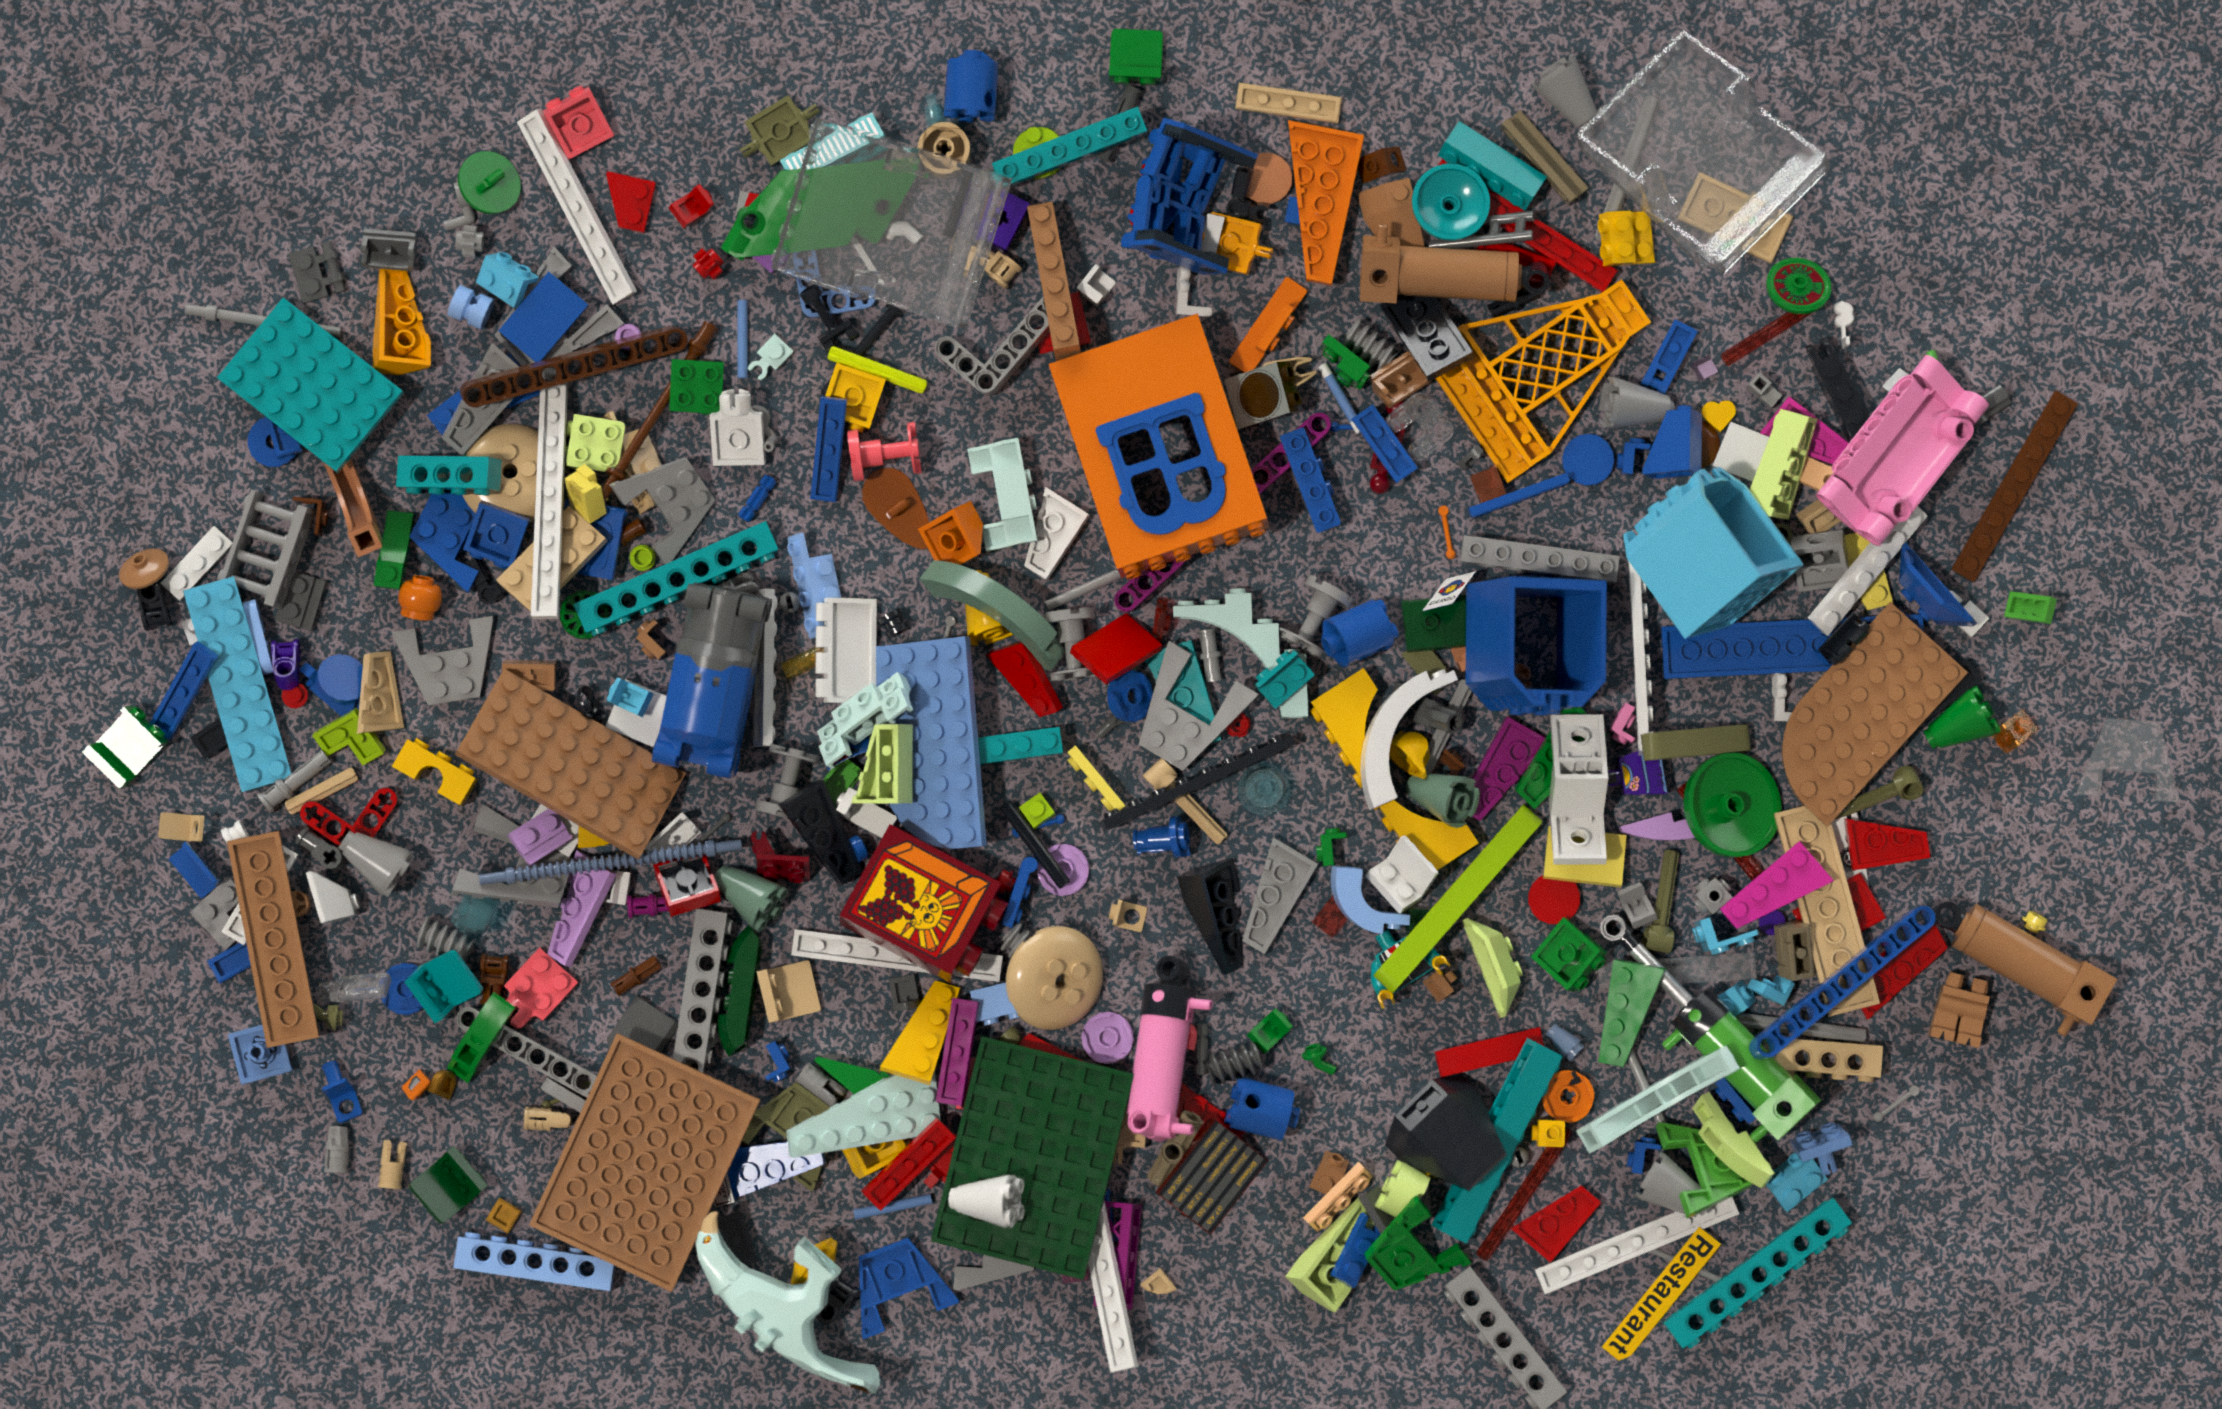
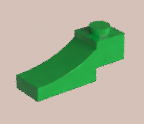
M387 510L382 539L383 546L380 549L373 586L400 590L404 580L405 566H407L411 540L409 536L412 532L414 520L413 513Z

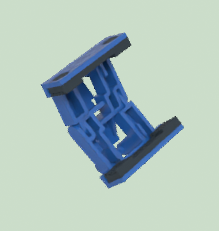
M1163 118L1159 129H1153L1149 134V141L1154 146L1149 157L1142 160L1141 177L1136 185L1135 204L1131 205L1130 213L1127 215L1131 225H1133V230L1123 235L1121 245L1127 249H1136L1144 252L1152 259L1169 261L1201 275L1227 274L1229 258L1212 251H1201L1205 216H1202L1206 209L1225 161L1253 169L1258 154L1188 124ZM1181 156L1193 162L1185 182H1179L1183 160L1180 159ZM1175 220L1174 235L1165 233Z

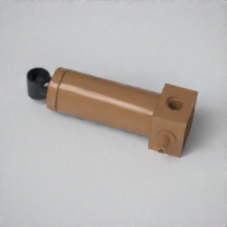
M1385 223L1377 225V236L1363 235L1360 272V301L1397 303V295L1515 302L1517 290L1526 289L1531 294L1538 295L1544 293L1549 288L1550 279L1547 267L1540 262H1532L1527 266H1522V264H1519L1518 252L1507 253L1504 251L1400 246L1399 237H1387L1388 225ZM1534 274H1539L1543 276V279L1539 282H1532L1530 277Z
M1952 902L1940 903L1933 909L1935 913L1934 924L1940 928L1950 930L1955 935L1951 947L1960 952L1962 951L1965 955L2052 1003V1008L2065 1016L2057 1030L2062 1036H2067L2074 1022L2083 1026L2092 1025L2117 981L2115 977L2086 961L2078 962L1989 910H1985V908L1978 904H1974L1969 912L1960 910ZM1943 908H1948L1953 913L1952 920L1948 923L1944 922L1940 917V912ZM2082 987L2088 990V998L2086 1000L2080 995Z

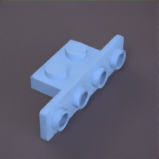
M798 533L788 537L787 548L792 557L793 576L797 581L799 603L804 612V627L808 632L809 638L813 639L816 638V626H824L823 622L816 621V603H824V598H841L832 554L809 558L804 533Z

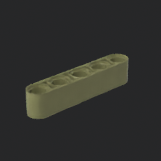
M1748 724L1641 734L1644 761L1751 751Z

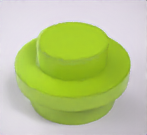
M638 545L630 552L629 560L636 570L646 571L653 567L656 556L649 546Z

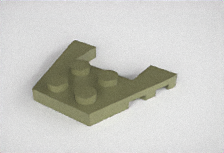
M795 1082L756 1110L742 1141L749 1145L765 1123L787 1139L786 1131L829 1110L830 1106ZM822 1165L795 1175L793 1178L810 1191H813Z

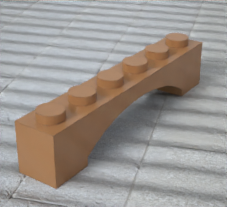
M1052 201L1027 206L1053 350L1055 359L1058 361L1079 354L1081 350Z

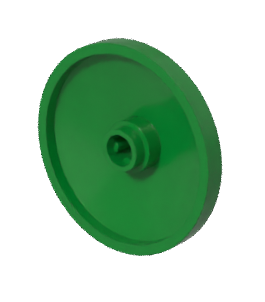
M1723 753L1712 756L1695 768L1685 787L1683 804L1687 824L1697 841L1712 853L1728 858L1748 856L1764 848L1775 835L1777 826L1773 814L1781 812V799L1778 787L1768 770L1752 757L1741 753Z

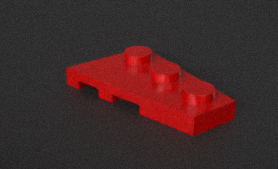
M1021 641L992 650L986 654L1039 718L1058 712L1063 708L1041 664Z
M1844 819L1852 870L1931 858L1927 833L1924 831Z
M1579 1186L1510 1229L1551 1263L1601 1202L1583 1186Z

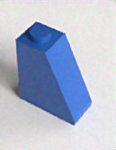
M1687 405L1677 406V410L1666 412L1642 469L1643 475L1652 479L1693 476L1697 471L1701 470V413L1693 410L1692 406Z

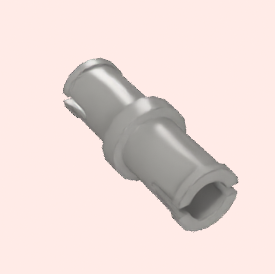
M1215 628L1198 631L1202 648L1200 659H1203L1205 681L1222 680L1218 658L1221 657L1220 651H1217Z

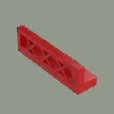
M936 1117L861 1192L881 1211L956 1138L955 1135Z

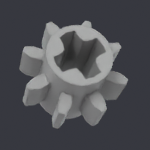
M464 225V231L457 230L455 247L456 250H462L463 257H476V251H483L484 232H478L477 226Z

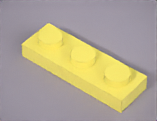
M1075 745L1068 751L1070 758L1067 761L1076 772L1080 769L1087 776L1084 782L1093 792L1098 789L1104 798L1100 801L1107 810L1111 811L1118 808L1119 812L1126 807L1077 746Z

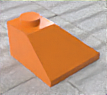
M971 501L948 511L918 529L934 560L962 565L981 554L983 523Z

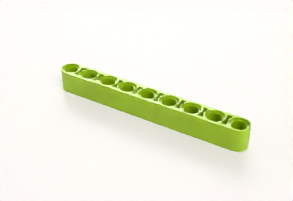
M1523 804L1373 976L1393 993L1543 821Z

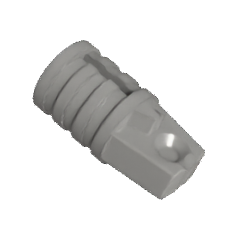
M330 1126L325 1146L324 1172L348 1173L349 1147L347 1127Z

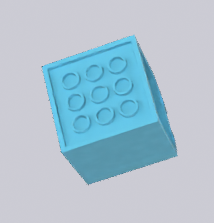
M1721 467L1711 470L1715 479L1705 469L1697 471L1687 484L1671 488L1665 494L1667 498L1662 502L1658 501L1647 509L1648 514L1634 526L1638 533L1637 536L1633 531H1628L1623 535L1627 560L1685 639L1730 627L1804 565L1748 487Z

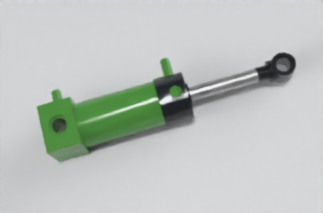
M1612 914L1603 919L1600 930L1607 940H1611L1617 947L1622 945L1638 963L1664 968L1632 934L1634 930L1629 925V921L1622 914ZM1612 920H1617L1621 924V931L1617 935L1609 930V923ZM1667 970L1665 971L1659 985L1682 1009L1679 1011L1680 1014L1671 1022L1676 1030L1662 1043L1664 1048L1670 1050L1684 1038L1692 1047L1695 1046L1705 1056L1727 1045L1739 1069L1724 1078L1755 1109L1752 1114L1761 1122V1125L1750 1134L1751 1139L1754 1142H1758L1768 1132L1777 1140L1784 1137L1822 1100L1797 1074L1791 1076L1774 1057L1764 1060L1754 1058L1749 1051V1045L1754 1036L1709 987L1699 996L1692 997ZM1760 1043V1048H1761V1050H1762L1764 1053H1767L1768 1051H1767V1050L1765 1049V1047ZM1783 1101H1787L1791 1104V1113H1788L1783 1110Z

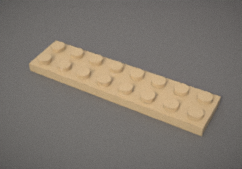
M1805 806L1774 813L1773 815L1784 854L1800 841L1834 880L1797 899L1802 922L1810 925L1814 967L1820 984L1865 946L1832 824L1830 823L1826 827ZM1859 960L1858 968L1862 973H1865L1866 965L1863 961ZM1873 975L1827 1012L1828 1017L1880 1004ZM1840 976L1838 983L1841 988L1845 989L1847 982L1845 978ZM1822 993L1824 1004L1826 1005L1827 997L1824 993Z

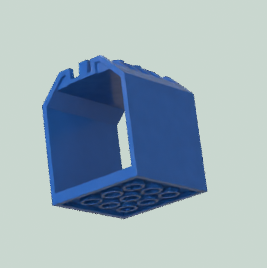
M1510 576L1466 585L1465 684L1489 711L1510 710V715L1517 716L1526 715L1527 713H1534L1536 716L1561 714V709L1582 707L1606 682L1607 581ZM1515 597L1557 599L1556 685L1551 690L1526 689L1514 676Z

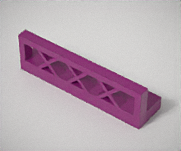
M952 998L936 1102L957 1106L964 1105L980 1002Z
M1104 1201L1111 1234L1115 1233L1119 1238V1246L1114 1250L1115 1255L1118 1253L1116 1260L1126 1309H1132L1142 1204ZM1110 1207L1122 1208L1121 1220L1115 1225L1110 1219ZM1094 1294V1303H1093V1306H1096V1307H1097L1096 1299H1095V1294Z

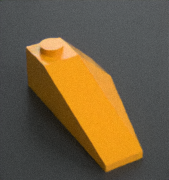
M379 269L373 339V368L381 374L401 375L430 368L431 341L429 335L425 332L422 323L423 317L421 312L418 311L414 299L415 294L407 271Z

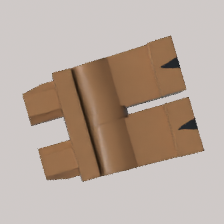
M1949 972L1945 984L1940 986L1927 1036L1980 1048L1981 1033L1990 996H1986L1988 981L1973 978L1969 992L1961 990L1964 975Z

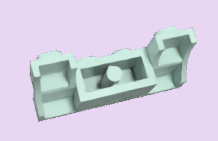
M1019 439L1002 440L967 449L972 475L993 472L1002 521L983 525L982 532L986 552L1037 542L1032 510H1037L1034 494L1029 495L1027 485L1032 484L1030 470H1024Z
M897 672L878 687L870 683L831 712L834 719L817 731L822 743L819 745V749L826 766L833 769L835 767L834 762L845 754L847 756L852 755L848 741L856 745L873 732L875 724H885L886 722L894 724L896 723L894 718L905 710L909 712L913 710L909 698L911 688L906 677Z

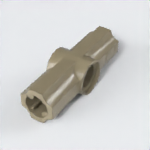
M1184 1110L1179 1118V1123L1192 1124L1194 1126L1193 1134H1176L1175 1138H1168L1161 1147L1160 1154L1147 1175L1150 1182L1158 1187L1162 1186L1190 1150L1192 1142L1204 1123L1200 1116L1194 1112ZM1171 1145L1177 1146L1180 1154L1173 1152Z

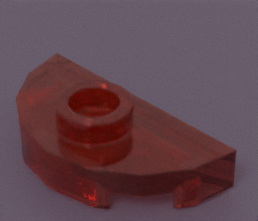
M1164 597L1157 598L1152 636L1160 643H1162L1163 630L1169 631L1171 617L1166 615L1168 598Z

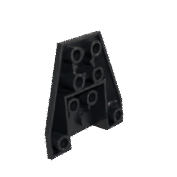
M1462 1073L1432 1079L1394 1116L1385 1144L1400 1161L1467 1191H1470L1507 1155L1478 1089Z

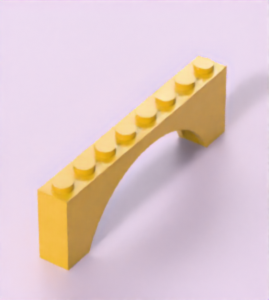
M1364 668L1310 703L1313 708L1309 710L1317 723L1322 721L1327 728L1324 734L1331 745L1336 743L1340 748L1341 752L1338 755L1346 767L1351 765L1356 772L1352 777L1360 789L1362 788L1360 772L1361 753L1365 739L1366 718L1372 699L1378 690ZM1395 800L1374 808V810L1379 808L1384 815L1381 821L1388 832L1394 830L1399 839L1405 835L1416 845L1423 856L1433 864L1436 870L1478 844L1467 824L1454 828L1446 825L1444 822L1427 819L1412 813Z

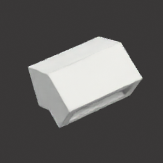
M611 870L617 875L603 902L627 905L631 873Z

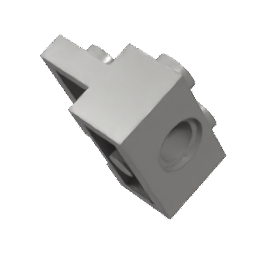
M1844 530L1792 536L1791 548L1804 564L1794 573L1797 577L1799 592L1833 588L1849 568Z

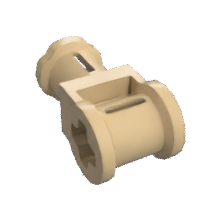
M983 239L974 246L968 255L970 260L974 259L985 267L984 272L1005 290L1009 287L1008 283L1017 272L1020 273L1022 271V268L1008 256L1003 255L999 251L995 253L987 247Z

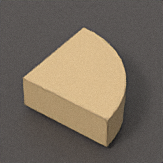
M1161 1268L1140 1283L1145 1290L1154 1294H1168L1176 1290V1287Z

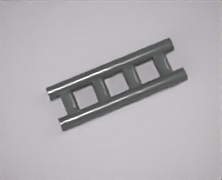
M1534 211L1489 215L1482 227L1490 226L1489 235L1474 236L1473 234L1465 239L1456 241L1438 239L1429 241V247L1458 249L1531 241L1534 239L1533 231H1525L1526 222L1535 221ZM1515 223V232L1500 233V225Z

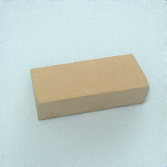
M1816 500L1796 514L1809 534L1826 532L1841 522L1819 500Z

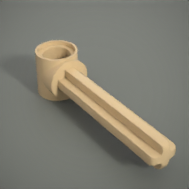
M1162 758L1142 775L1153 785L1155 790L1162 787L1170 790L1176 787L1174 782H1176L1177 773ZM1190 794L1174 800L1215 844H1220L1227 837V833Z

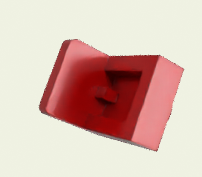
M698 184L690 193L673 202L669 206V210L681 226L686 228L705 216L713 207L714 202L710 193Z

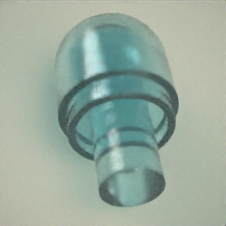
M935 93L925 95L927 107H924L923 113L926 125L930 127L938 122H946V118L943 117L944 107H942V104H937Z

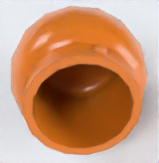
M414 575L413 580H406L401 585L398 593V603L401 606L400 614L402 616L424 621L434 619V613L441 606L442 591L437 584L433 583V578Z

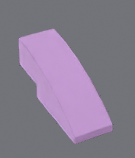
M1671 812L1619 827L1621 833L1648 840L1676 841L1695 838L1686 819L1674 822Z

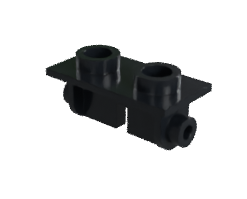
M1852 612L1820 646L1818 651L1830 665L1841 664L1842 660L1853 650L1849 645L1851 643L1857 645L1869 634L1868 630L1871 627Z

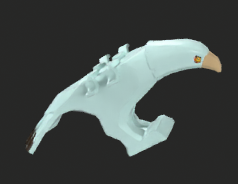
M718 1212L709 1213L703 1219L701 1230L697 1235V1258L710 1283L713 1294L719 1295L730 1310L739 1317L737 1319L738 1324L734 1328L741 1335L750 1329L756 1332L759 1336L754 1346L761 1352L766 1347L769 1348L771 1346L779 1354L811 1374L842 1383L869 1394H875L880 1386L879 1371L875 1365L834 1358L823 1354L817 1346L813 1321L815 1316L827 1305L829 1286L840 1274L841 1268L804 1236L797 1243L793 1258L798 1264L808 1269V1280L804 1284H787L762 1272L750 1269L732 1253L724 1242L718 1227Z

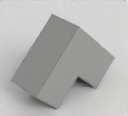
M1759 372L1746 389L1771 409L1781 398L1782 394L1770 385L1772 382Z

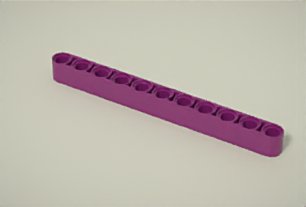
M1319 412L1311 415L1297 429H1305L1313 448L1328 434L1331 423L1327 415ZM1315 419H1321L1325 422L1326 428L1322 432H1316L1312 429L1311 423ZM1282 443L1251 470L1253 476L1260 471L1268 476L1267 483L1263 485L1255 482L1259 496L1291 468L1289 461L1284 467H1277L1273 463L1275 455L1283 454L1286 456ZM1176 560L1171 561L1172 568L1165 573L1159 570L1152 571L1151 568L1142 571L1141 576L1131 579L1115 594L1114 603L1117 610L1122 613L1134 611L1187 561L1177 563ZM1141 577L1151 578L1153 585L1150 589L1142 590L1139 588L1138 580ZM1121 595H1131L1134 600L1133 604L1127 608L1122 607L1118 602Z

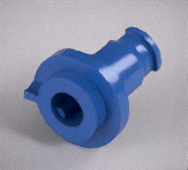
M1171 816L1169 825L1149 827L1137 831V829L1133 830L1134 850L1137 849L1138 855L1142 852L1156 853L1172 851L1175 858L1191 855L1189 829L1185 821L1181 822L1179 816Z

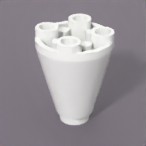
M1005 1175L959 1185L957 1188L950 1190L949 1206L959 1213L1001 1227L1012 1228L1017 1220H1022L1024 1217V1206L1021 1204V1194L1024 1190L1023 1179L1016 1178L1014 1175Z

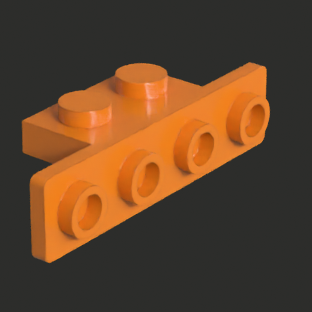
M1285 277L1230 358L1229 363L1243 373L1254 370L1267 350L1272 352L1280 341V338L1277 336L1282 328L1287 330L1295 319L1292 314L1307 293V290L1289 277Z

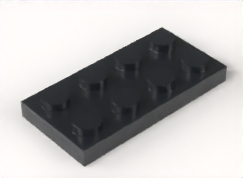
M1397 295V303L1380 304L1382 313L1428 382L1475 358L1473 351L1436 297Z

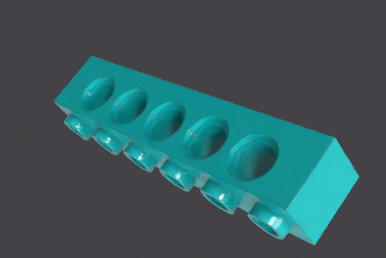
M1137 106L992 163L1000 187L1004 190L1146 135L1148 132Z

